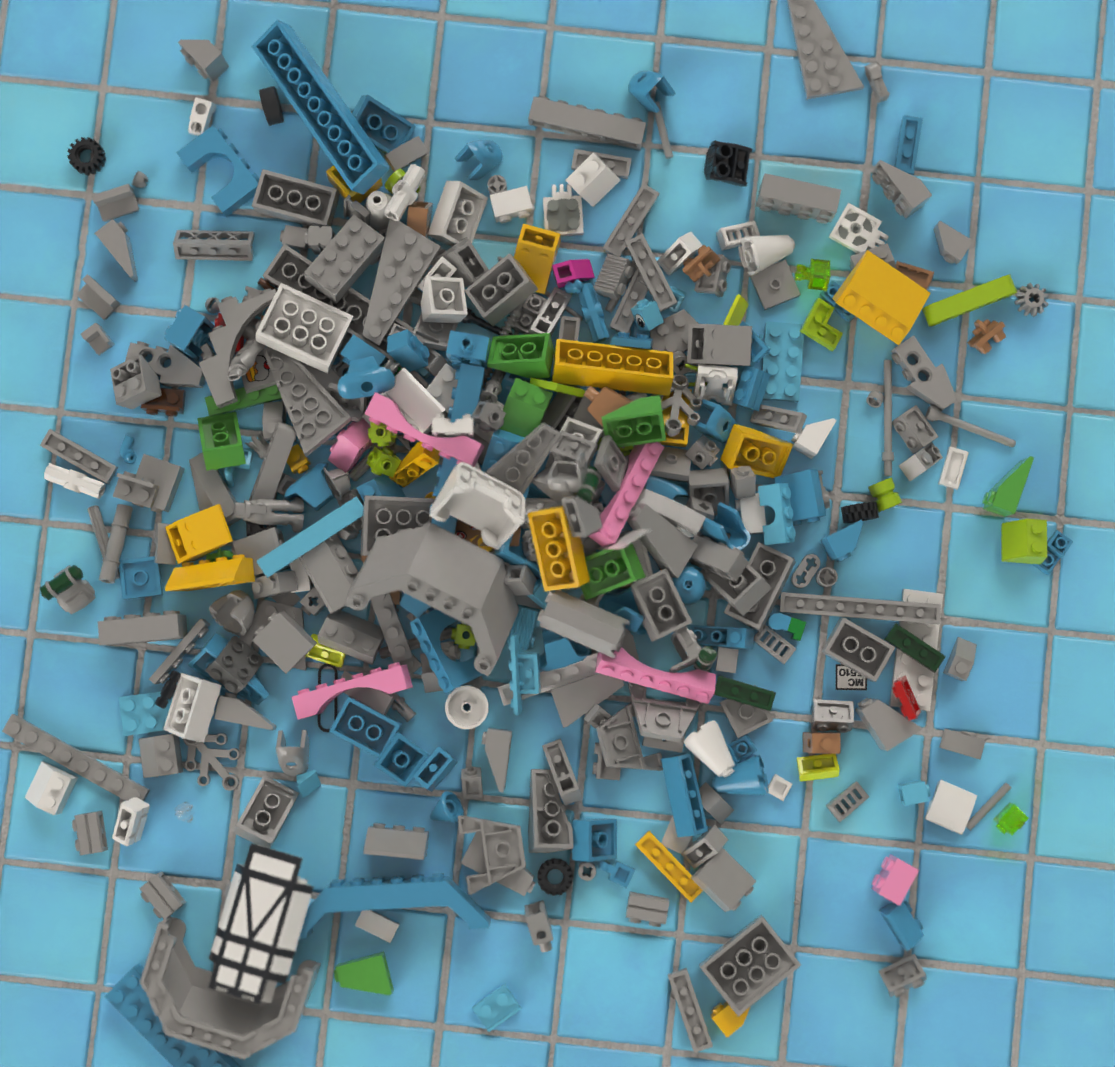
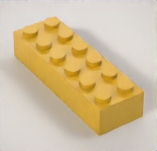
M556 339L552 382L596 388L608 387L620 391L670 396L674 378L673 352Z

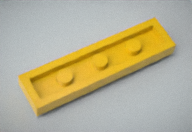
M650 831L635 843L639 850L690 903L703 891L691 879L693 875Z

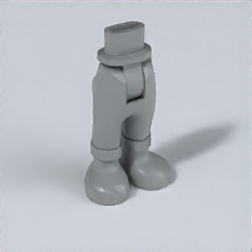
M262 320L258 321L255 327L248 325L242 335L247 341L244 347L234 356L228 369L230 373L227 376L229 380L235 381L245 375L254 365L257 355L266 347V345L256 341V332Z
M297 496L290 502L289 500L274 499L244 500L243 503L235 502L234 517L243 518V521L262 525L287 526L290 524L295 533H300L304 522L303 514L272 513V511L302 513L304 501L302 497Z

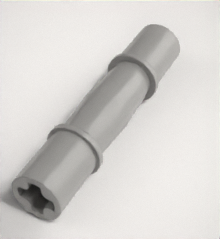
M117 505L114 520L111 524L113 528L108 540L106 555L102 560L103 564L99 581L110 584L115 583L118 567L121 563L119 559L124 547L126 531L129 530L133 510L130 506Z

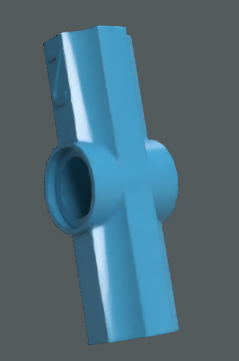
M585 283L581 292L577 293L582 306L581 311L585 323L588 324L593 342L600 343L610 337L604 321L603 309L597 300L592 283Z

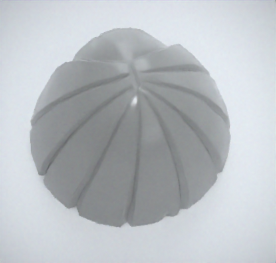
M234 590L210 605L209 611L213 619L220 626H223L226 631L232 632V634L237 636H244L251 627L255 608L252 599L245 592Z

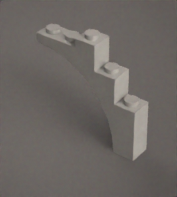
M275 289L263 290L260 293L261 295L256 297H246L242 300V303H239L236 297L232 298V296H229L217 304L226 326L214 327L212 332L208 333L217 355L205 356L202 358L203 361L199 362V365L216 406L219 408L238 401L233 381L227 377L230 373L228 369L244 330L259 313L270 306L277 292Z

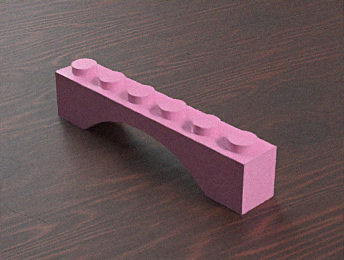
M376 392L365 412L370 417V422L377 425L383 423L387 425V430L395 434L400 431L405 434V439L412 442L418 440L422 442V447L430 451L435 448L440 451V456L449 460L451 457L457 459V464L464 462L475 467L485 447L483 444L465 435L440 438L416 430L402 415L397 403Z
M659 442L634 445L629 455L628 468L620 489L600 514L603 528L588 535L589 538L601 547L615 544L629 517V512L635 505L664 448Z
M622 647L619 652L614 651L613 654L617 655L615 659L600 652L597 654L596 673L709 704L715 693L716 674L700 669L682 673L657 670L639 662Z
M397 662L388 665L389 669L382 671L380 667L369 670L370 674L366 676L363 673L352 675V680L346 681L345 678L334 680V685L327 686V683L315 686L316 690L310 691L309 688L297 691L298 695L292 696L297 720L323 713L337 696L352 688L369 687L381 690L387 694L413 688L407 664L400 666V663Z

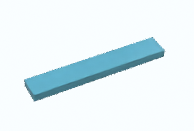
M357 496L258 559L256 563L264 575L269 578L361 518L364 506Z

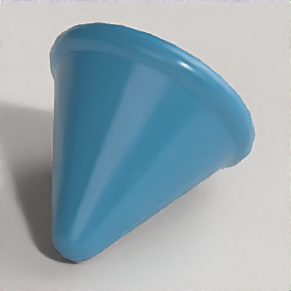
M450 791L442 793L439 802L430 815V819L459 823L458 816H464V810L458 797Z

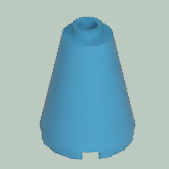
M755 755L736 764L733 768L734 772L726 778L715 774V779H712L714 790H718L719 794H768V780L763 770L764 764L761 756Z

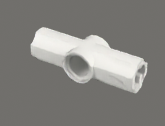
M415 164L410 165L403 179L393 186V196L384 210L387 218L399 221L407 206L417 199L418 194L416 190L425 176V170Z
M51 463L45 469L44 479L60 484L66 489L77 493L82 492L98 499L105 492V483L86 477L87 475L71 469L67 470Z

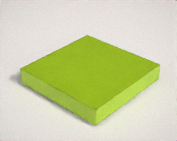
M536 378L530 379V384L537 387L584 397L585 390Z

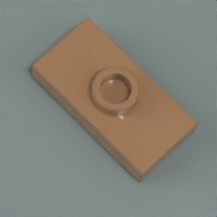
M899 261L896 262L898 271L928 291L934 272Z

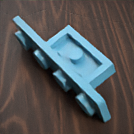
M514 634L508 640V650L511 651L509 670L512 671L510 690L513 691L511 710H514V715H520L522 713V694L541 693L539 653H520L519 634Z

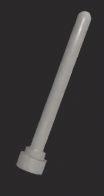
M930 405L926 412L925 418L929 421L940 420L1009 447L1016 445L1013 439L941 413L942 410H939L937 406Z

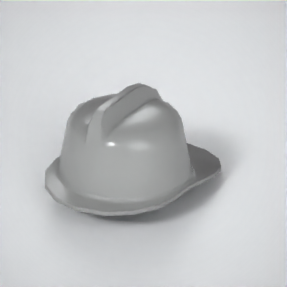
M323 467L326 482L334 497L340 501L351 489V476L342 469L327 471Z

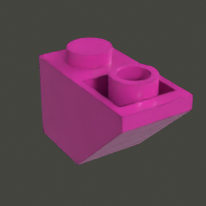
M590 259L568 260L552 265L557 288L565 287V284L568 282L574 283L576 279L583 282L595 278Z

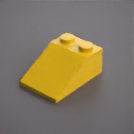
M734 424L720 460L729 469L750 466L754 474L774 478L781 476L793 444L761 431Z

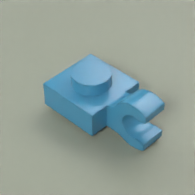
M602 860L598 865L599 869L610 873L608 878L610 881L627 888L635 872V869L619 861H616L613 866Z

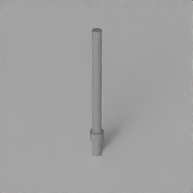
M884 360V452H882L884 476H892V461H894V452H892V360Z

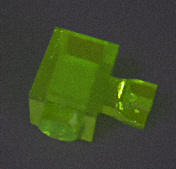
M811 259L809 268L797 264L795 280L802 281L806 279L808 280V289L827 291L830 280V261Z
M1008 803L993 820L997 823L996 828L1001 833L1013 835L1018 829L1023 827L1029 818L1015 804Z

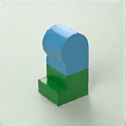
M774 613L769 616L767 625L772 630H783L792 633L791 639L801 641L806 622L781 613Z

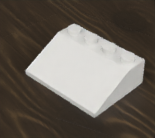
M281 283L256 332V341L328 374L353 316Z

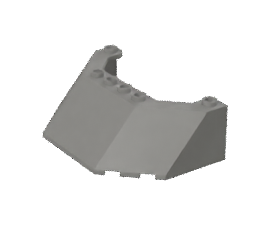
M433 523L424 524L414 529L409 528L398 531L396 534L377 537L351 585L344 604L354 610H362L367 606L371 597L397 590L410 595L472 627L480 650L475 658L474 666L477 671L488 677L500 657L519 612L513 592L504 583L507 573L503 559Z
M172 916L158 923L140 984L143 990L145 989L150 999L149 1002L156 1016L158 1015L166 1035L245 1059L296 1031L314 987L321 963L312 960L303 961L296 975L292 974L286 984L284 983L275 988L272 1002L261 1001L259 1005L253 1003L250 999H241L229 995L225 991L208 988L213 972L194 965L183 943L186 933L185 923L181 919Z

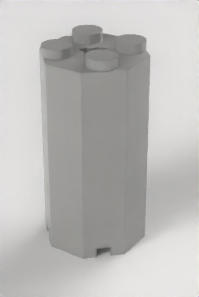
M559 590L549 591L545 600L547 606L545 610L540 611L537 621L541 622L540 626L615 659L617 655L613 653L615 650L619 652L628 632L625 625L630 626L631 622Z

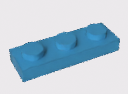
M903 115L894 167L913 176L923 118Z

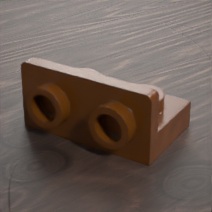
M161 388V396L141 404V409L146 411V414L158 415V412H164L166 416L177 417V414H184L186 391Z

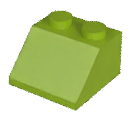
M1027 518L1001 524V562L1041 565L1047 558V520Z

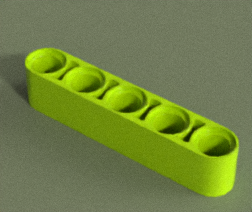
M1008 274L922 308L928 326L931 327L1016 294L1017 290L1011 275Z

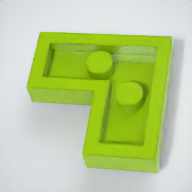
M817 298L800 332L833 351L843 333L827 324L835 307Z

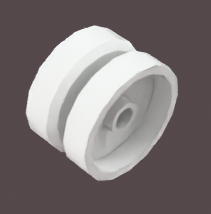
M461 686L454 689L448 695L445 702V713L448 720L454 726L461 729H473L485 720L488 714V700L480 689L474 686ZM464 704H470L471 709L469 711L464 710Z

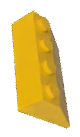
M866 250L832 299L836 304L897 345H900L911 330L931 293L869 250Z

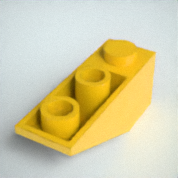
M419 441L400 462L393 478L389 476V479L402 487H406L439 463L440 451L435 448L430 451L422 447V442Z
M726 1001L723 1005L721 1003L716 1005L712 1009L713 1013L710 1015L728 1038L744 1024L750 1007L738 1016Z

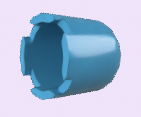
M691 566L685 567L679 578H671L684 606L695 604L703 597L706 590V580L698 569Z

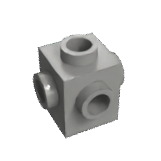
M482 401L478 402L471 419L478 424V428L485 432L497 431L502 427L506 413L500 410L501 407L498 404Z
M702 435L685 455L692 460L694 465L703 470L707 464L710 467L718 459L716 454L720 449L713 441Z

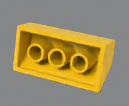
M563 505L527 513L544 592L580 587L590 582L581 537H572Z
M241 554L233 555V559L230 560L227 557L215 558L216 562L200 560L197 565H194V562L182 563V567L173 569L165 586V591H194L255 582L253 558H245V555Z

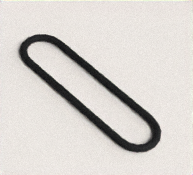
M324 664L319 668L318 685L321 684V671L327 666L334 669L335 680H338V672L335 666ZM337 697L334 699V721L337 718ZM318 714V727L323 732H329L330 729H324L321 726V714Z

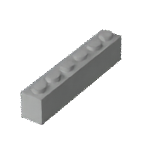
M545 96L533 97L528 117L529 125L636 150L641 149L646 128V122H643L640 118L629 119L618 113L613 115L607 114L601 109L590 110L583 105H568L566 101H551Z

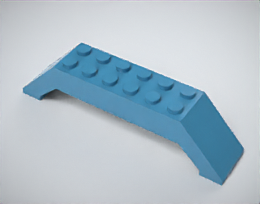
M444 873L432 874L428 878H424L423 874L412 875L410 879H404V876H393L390 880H385L384 877H373V880L365 881V878H354L350 882H345V879H335L324 888L307 909L299 939H307L313 933V926L329 912L448 906L469 924V929L489 928L491 917L449 876L444 877Z

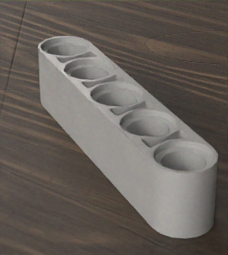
M277 422L249 501L274 498L296 437V431L293 426Z

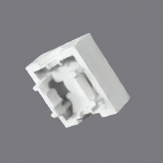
M698 364L693 394L701 401L702 399L707 401L715 399L721 405L732 406L738 378V368ZM723 383H724V384H727V383H728V387H727V388L723 387Z
M436 413V418H432V434L434 437L451 438L465 435L469 438H474V421L471 419V414H465L462 419H457L455 423H451L449 419L444 418V414Z

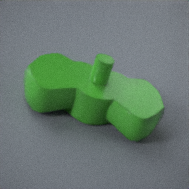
M218 549L217 553L207 554L206 560L216 562L215 558L227 557L230 560L233 559V553L229 550L221 551L222 549Z

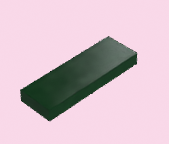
M897 623L893 625L884 639L933 673L937 671L946 657Z
M719 675L714 695L767 711H771L776 692Z

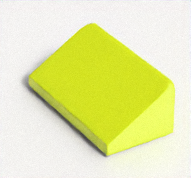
M736 295L723 325L738 326L741 323L748 308V302L741 295Z
M312 634L311 637L317 644L305 656L342 668L347 654L318 643V635Z
M836 754L796 758L800 782L839 776L840 770Z

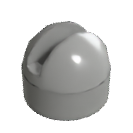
M137 171L132 185L144 188L147 185L145 182H148V178L144 173Z
M211 297L206 300L205 307L210 313L216 314L220 311L217 304L221 302L217 298ZM213 300H215L214 304L212 305V307H211V309H210L209 307H210L211 303L213 302Z
M875 390L868 395L866 401L871 407L878 408L881 406L884 396L881 392L879 393Z

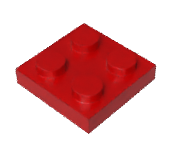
M904 675L893 683L894 687H892L895 697L900 698L902 703L900 708L903 716H907L910 721L917 718L921 710L907 677Z

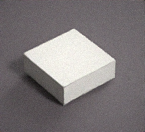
M774 774L768 785V793L784 801L793 784Z

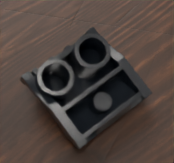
M711 142L706 153L704 166L706 180L722 181L742 187L747 186L746 177L752 148L734 143Z

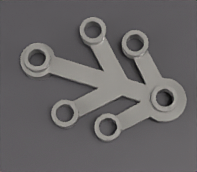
M676 374L674 376L671 392L674 391L672 397L661 402L662 410L672 406L670 419L665 424V431L669 436H676L681 430L682 424L678 420L679 409L687 415L688 424L695 426L700 420L699 414L694 411L700 410L702 401L697 399L688 389V379L684 375ZM682 394L690 401L689 406L681 398Z
M224 733L217 735L207 734L204 742H216L218 745H224L227 743L228 737ZM220 735L225 739L223 743L218 741ZM183 738L184 743L188 745L187 761L185 762V769L187 771L197 769L198 763L195 760L196 748L201 752L200 776L197 779L200 786H207L210 783L208 775L209 763L222 777L224 789L231 791L239 786V778L234 774H229L216 758L223 757L237 760L241 754L239 749H210L203 742ZM233 750L237 752L235 758L231 756ZM190 761L194 763L193 769L188 767ZM203 776L207 778L205 784L201 782ZM230 778L234 779L235 784L233 786L229 785L228 783Z

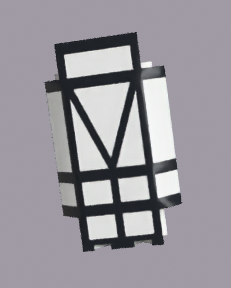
M251 843L244 865H236L209 956V960L215 963V967L208 988L225 991L227 994L241 999H250L253 1003L260 1005L261 1001L272 1002L277 982L286 984L314 886L307 884L308 880L298 876L303 858Z

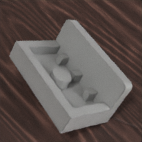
M330 383L327 386V392L349 414L352 421L359 422L366 412L367 397L357 399L343 398L338 391V384Z

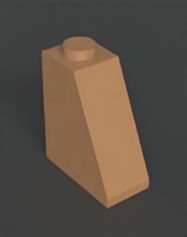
M414 201L408 206L407 226L428 238L427 234L430 228L433 203Z

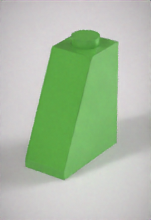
M384 952L339 963L335 967L334 977L336 982H339L340 987L384 995H391L394 991Z

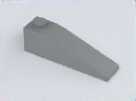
M203 452L190 459L189 462L199 510L202 511L220 504L228 527L243 519L234 517V507L237 501L218 470H206Z
M531 769L528 825L529 853H552L573 849V828L566 816V809L559 797V791L553 774L548 769Z

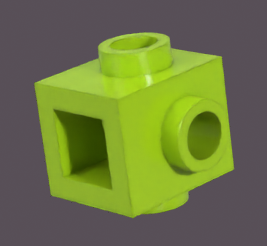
M370 422L371 427L368 428V437L372 443H378V447L390 446L389 442H395L398 432L395 434L387 430V425L383 423L377 425Z
M375 446L373 451L369 453L366 463L372 468L371 472L379 476L384 474L393 478L401 460L391 449Z
M461 622V624H456V628H452L451 639L454 640V644H458V648L470 650V646H475L476 639L471 626ZM464 631L469 632L470 636L468 639L462 637Z

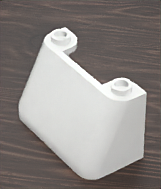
M460 462L451 472L431 506L430 516L437 521H446L451 515L481 530L484 544L498 550L525 521V498L515 488L467 463Z

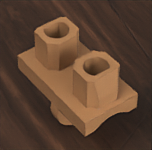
M703 245L698 249V256L694 259L688 258L683 262V272L694 283L704 274L710 277L712 273L709 270L721 260L709 246Z
M988 319L984 322L976 320L974 322L976 329L972 331L975 336L967 343L970 347L976 348L980 353L986 354L992 348L988 342L989 339L992 338L994 342L998 343L1006 337L1003 331L1004 323L1002 321L998 323L995 320L990 322Z

